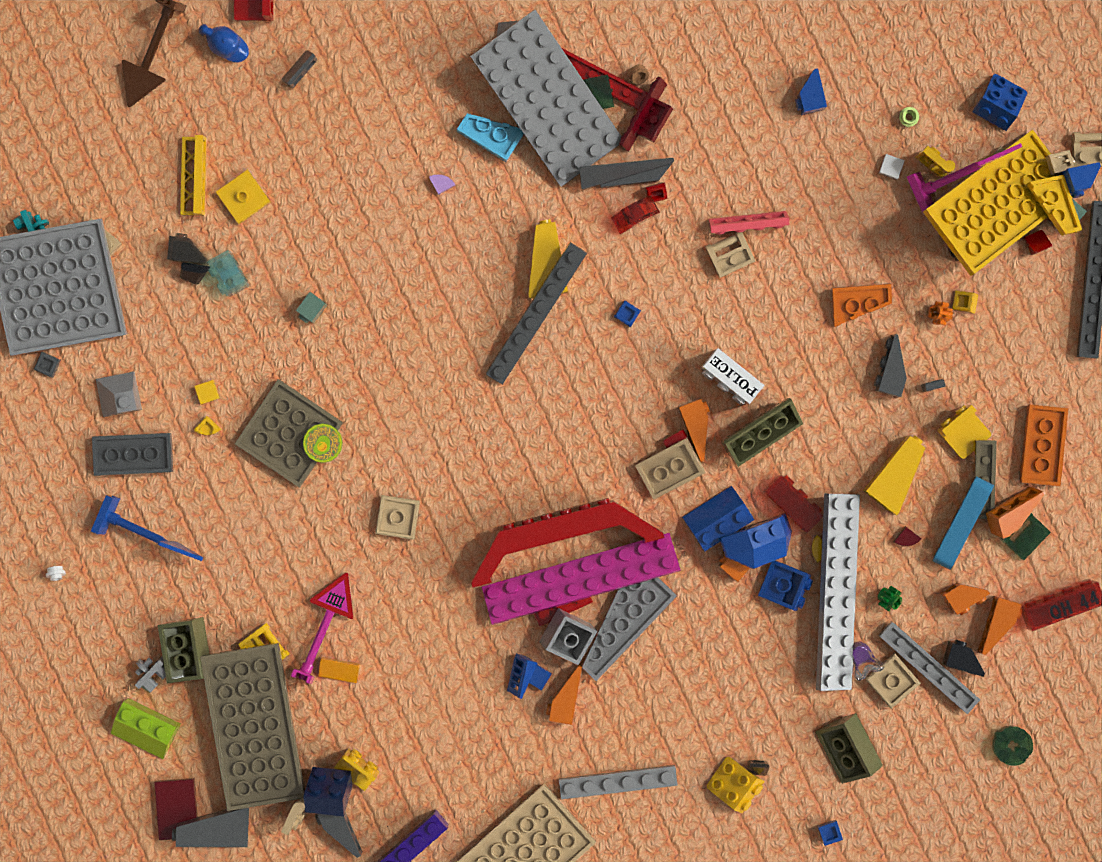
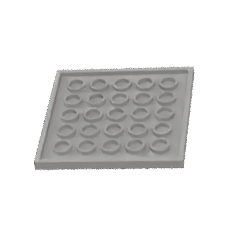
M102 218L0 237V313L10 356L127 334Z

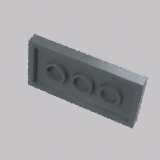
M172 433L92 437L94 476L173 472Z

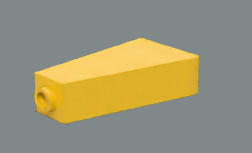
M551 219L539 221V225H536L529 300L534 299L561 257L556 223L551 222ZM567 286L561 294L568 293Z
M915 435L913 437L906 436L863 490L896 516L901 510L925 451V447L921 445L923 441Z

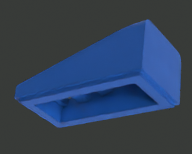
M516 653L507 691L522 699L537 666V662Z

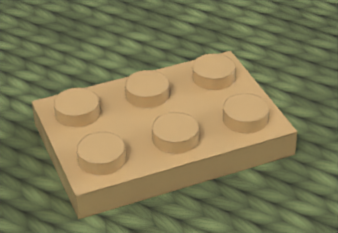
M687 438L635 465L653 500L705 473Z

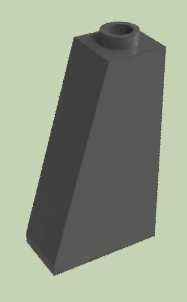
M249 808L232 811L225 809L179 822L176 829L172 830V841H176V847H248Z

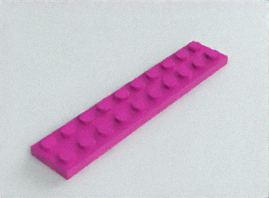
M670 533L664 534L665 538L647 543L644 540L482 586L491 624L495 625L681 571Z

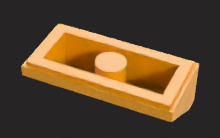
M322 657L320 659L319 677L357 683L360 664Z

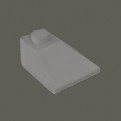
M135 372L96 379L103 417L142 410Z

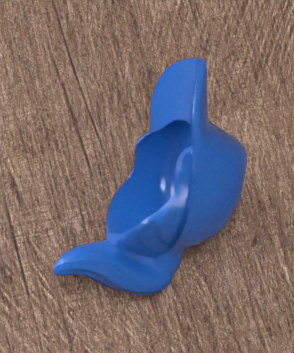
M202 24L199 27V34L202 36L206 35L208 47L217 56L232 62H242L248 57L249 49L247 44L232 29L226 26L208 28L206 24Z

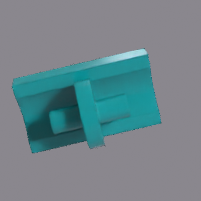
M27 210L21 211V215L13 220L17 230L27 227L28 232L45 229V226L49 225L48 219L41 220L39 214L34 216V221L31 212H27Z

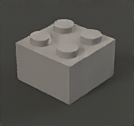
M558 608L539 642L545 650L579 665L597 630L591 623Z

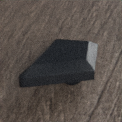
M183 262L180 278L194 284H199L210 267Z

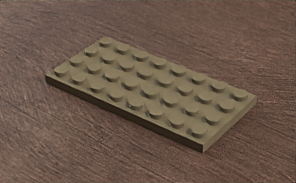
M279 643L200 656L227 811L304 798L305 788Z

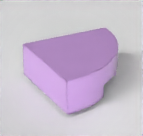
M432 175L429 177L438 195L456 186L447 176Z

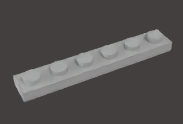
M892 621L878 635L966 714L980 701L974 693Z
M675 765L559 779L561 799L678 786Z

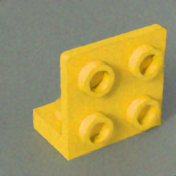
M348 748L334 769L351 771L352 782L365 791L372 781H375L380 771L377 770L378 767L373 762H367L361 758L362 754L359 751Z

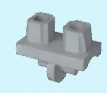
M162 656L151 668L149 665L153 661L150 658L145 662L141 659L136 662L139 668L135 673L140 675L142 672H145L135 684L138 689L142 687L151 693L158 685L151 676L156 673L162 680L166 677Z

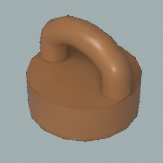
M638 64L630 68L627 75L633 84L640 85L648 79L649 72L645 66Z

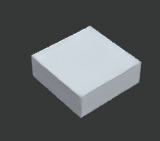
M886 154L879 174L897 180L905 160Z

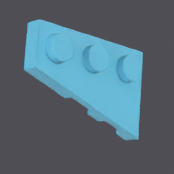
M468 113L456 131L504 162H507L524 136L518 127L510 126L507 123L494 122L490 119Z

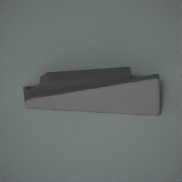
M674 158L579 167L581 189L600 185L601 188L656 182L662 178L664 173L673 164Z

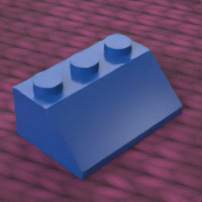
M732 486L682 517L704 551L719 543L720 538L735 533L755 520Z

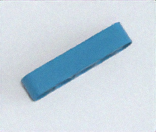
M977 476L975 477L932 560L933 562L951 570L993 490V484Z

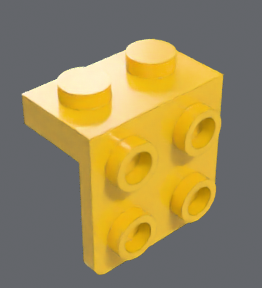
M962 405L955 411L956 415L951 419H945L937 430L962 459H965L975 451V440H987L991 437V432L975 415L977 410L972 405Z
M726 757L708 782L707 789L733 810L743 813L751 806V800L754 796L761 792L765 781L750 773L733 758Z

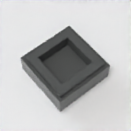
M41 352L34 370L54 377L61 359Z
M943 379L921 385L923 392L946 386Z

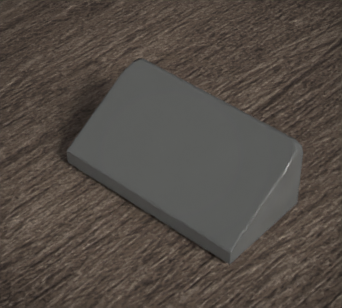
M306 50L282 80L288 86L294 88L316 63V56Z

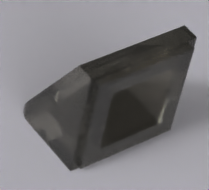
M749 760L747 770L753 775L765 776L768 773L769 764L765 760Z

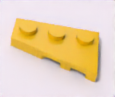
M1064 174L1031 181L1026 184L1061 236L1078 233L1082 230Z

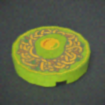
M323 423L308 429L303 441L304 450L308 457L321 463L332 461L338 457L343 446L340 432L332 425Z

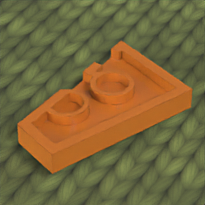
M891 284L831 288L833 327L892 304Z

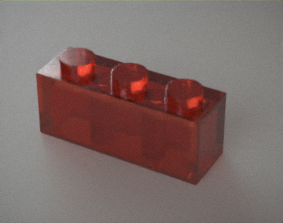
M778 475L763 492L805 533H808L823 518V515L820 513L822 509L816 503L811 504L807 500L808 495L803 490L799 489L797 491L792 486L794 482L787 475L784 477Z

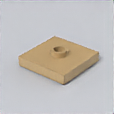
M381 495L375 534L414 540L420 501Z
M895 653L865 678L891 709L921 684Z

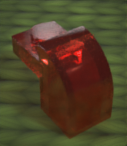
M650 195L625 207L619 213L612 216L611 219L619 234H623L636 225L659 214L660 211Z

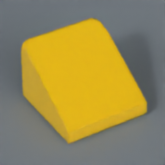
M955 290L952 309L975 314L978 294Z

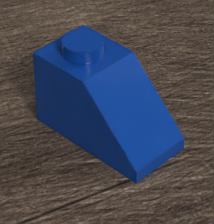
M818 68L812 71L799 92L798 99H795L796 108L798 111H801V115L822 111L827 107Z
M1098 162L1068 168L1057 176L1064 174L1070 195L1073 198H1078L1085 195L1084 192L1092 187L1101 165Z

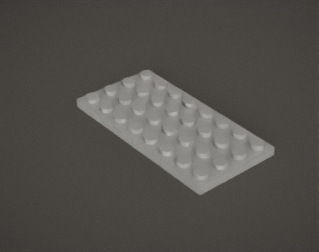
M536 10L530 12L470 56L560 187L580 174L579 167L591 166L619 145L621 135Z

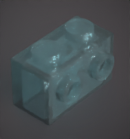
M227 250L207 261L210 267L208 271L213 278H217L219 282L217 287L222 295L226 294V296L231 297L250 286L231 251Z

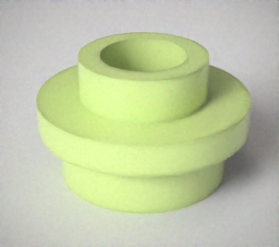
M906 107L900 112L899 120L902 125L912 127L918 122L919 113L913 107ZM906 114H910L912 120L908 121L905 117Z

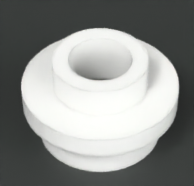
M53 566L47 568L45 575L46 578H50V581H58L62 579V576L66 575V572L62 566Z

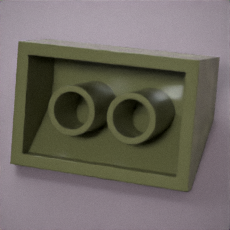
M204 617L157 625L167 683L203 679L200 656L209 654Z
M856 713L841 717L815 731L842 784L870 777L883 766Z

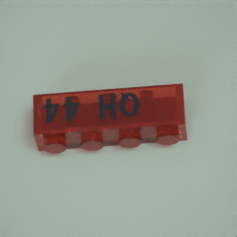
M1086 579L1079 582L1080 585L1076 587L1067 586L1062 588L1061 592L1057 594L1051 592L1043 595V599L1038 601L1032 599L1024 602L1025 605L1021 606L1027 629L1035 631L1102 606V591L1099 583Z

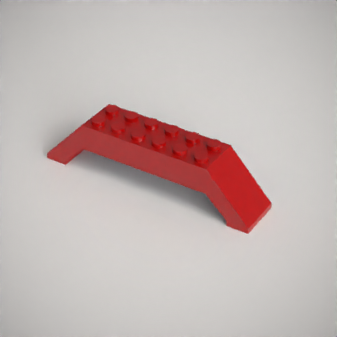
M609 498L598 500V504L593 506L590 503L579 505V509L571 511V508L559 511L560 514L555 516L552 513L541 515V519L535 521L533 518L522 520L520 525L515 526L514 522L502 526L503 529L497 534L471 583L472 588L492 583V575L506 554L618 525L643 537L645 543L665 538L664 533L617 502L610 501Z

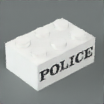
M719 348L715 349L700 367L703 370L702 374L710 381L716 380L718 382L717 386L725 393L731 392L734 395L732 398L740 405L750 404L765 386Z

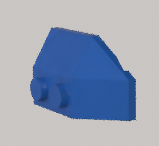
M786 513L722 537L720 542L726 558L755 569L787 556L792 530Z

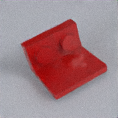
M234 0V20L274 21V0Z

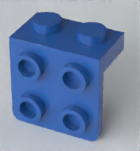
M994 74L984 95L972 112L1007 131L1017 118L1027 96V91L1004 77Z

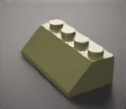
M786 398L722 440L721 443L728 455L739 467L801 426L803 422L793 401L790 398Z

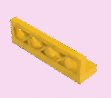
M203 135L182 137L180 215L205 216L207 138ZM187 142H195V152L192 155L187 151ZM193 159L194 172L190 174L186 166ZM191 179L194 180V191L192 193L186 189V183ZM192 198L194 200L193 211H186V203Z

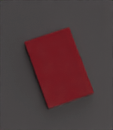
M195 778L154 782L159 840H172V830L176 829L177 823L198 817Z

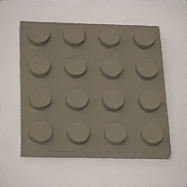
M278 379L235 442V445L300 488L317 463L309 458L304 450L303 441L308 429L323 423L332 425L339 431L344 422Z

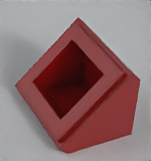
M665 182L644 187L649 204L668 199Z

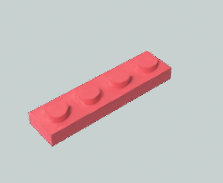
M786 211L709 219L710 231L715 234H724L727 231L744 232L747 229L763 230L766 227L783 228L785 225H789V216Z

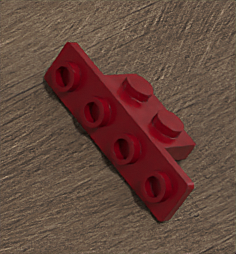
M659 76L650 85L647 96L641 101L639 110L630 121V126L621 136L619 145L625 151H630L638 136L654 143L673 110L670 105L659 101L667 86L666 82Z

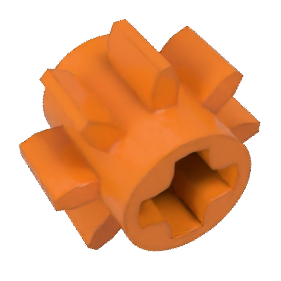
M935 301V305L929 308L928 317L933 319L932 324L946 325V322L952 320L953 309L948 308V302Z

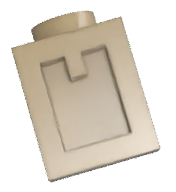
M1070 150L1050 154L1045 157L1051 176L1060 174L1068 168L1075 167V160L1071 156Z

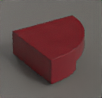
M905 526L893 542L901 546H912L922 538Z

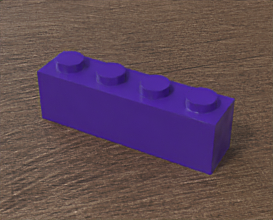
M437 810L433 811L377 862H411L448 829V822Z

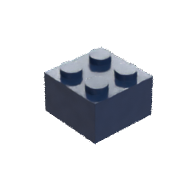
M312 767L303 796L305 812L344 817L352 790L351 771Z

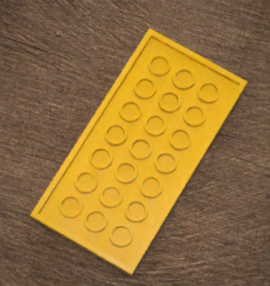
M1034 130L1028 132L1007 149L1020 143L1022 144L1021 148L984 165L923 211L970 276L982 269L1048 217L1026 185L1031 181L1057 176H1051L1045 158L1051 153Z

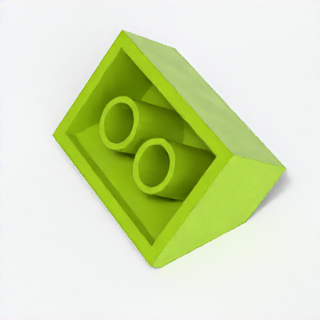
M128 698L123 701L114 719L111 734L164 759L181 723Z

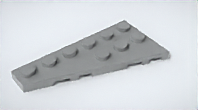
M659 578L620 588L582 668L597 681L667 608L677 595Z

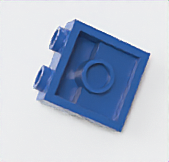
M776 560L772 561L758 596L794 611H797L798 608L802 609L806 600L803 597L805 590H809L813 583V580L810 579L811 574Z

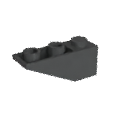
M893 334L886 341V356L881 358L879 367L882 369L880 375H877L875 378L874 386H876L875 391L899 398L902 396L907 377L899 337L897 334Z

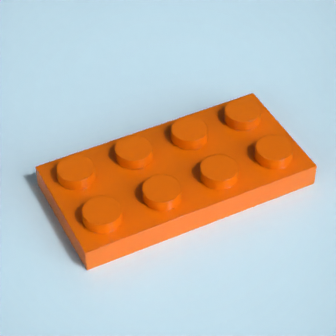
M1027 405L1020 482L1061 486L1069 408Z

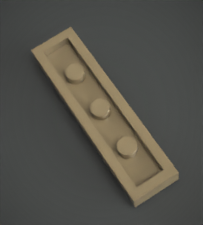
M975 440L974 479L977 476L994 485L978 519H987L986 513L995 508L996 440Z

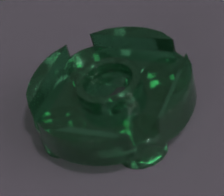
M1010 725L995 732L992 748L1000 761L1010 766H1017L1027 761L1026 759L1032 754L1033 741L1024 729ZM1010 741L1018 744V746L1014 747L1013 751L1008 747Z

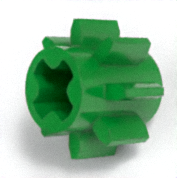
M890 586L889 589L884 587L878 594V600L880 601L878 605L887 611H890L891 608L896 610L902 603L901 592L893 586Z

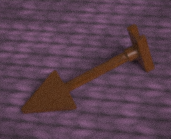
M156 0L157 3L163 6L160 13L162 15L141 66H137L127 60H122L128 107H132L166 81L165 78L150 72L149 68L169 19H172L174 11L184 13L187 5L173 0Z

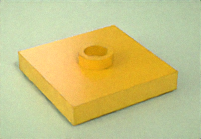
M248 169L216 191L238 224H241L271 203Z

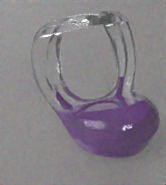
M860 641L853 644L850 649V656L853 662V676L857 681L865 679L869 671L880 672L884 669L883 663L874 657L867 644ZM866 662H872L875 664V666L871 664L865 666L862 674L858 669L860 665Z

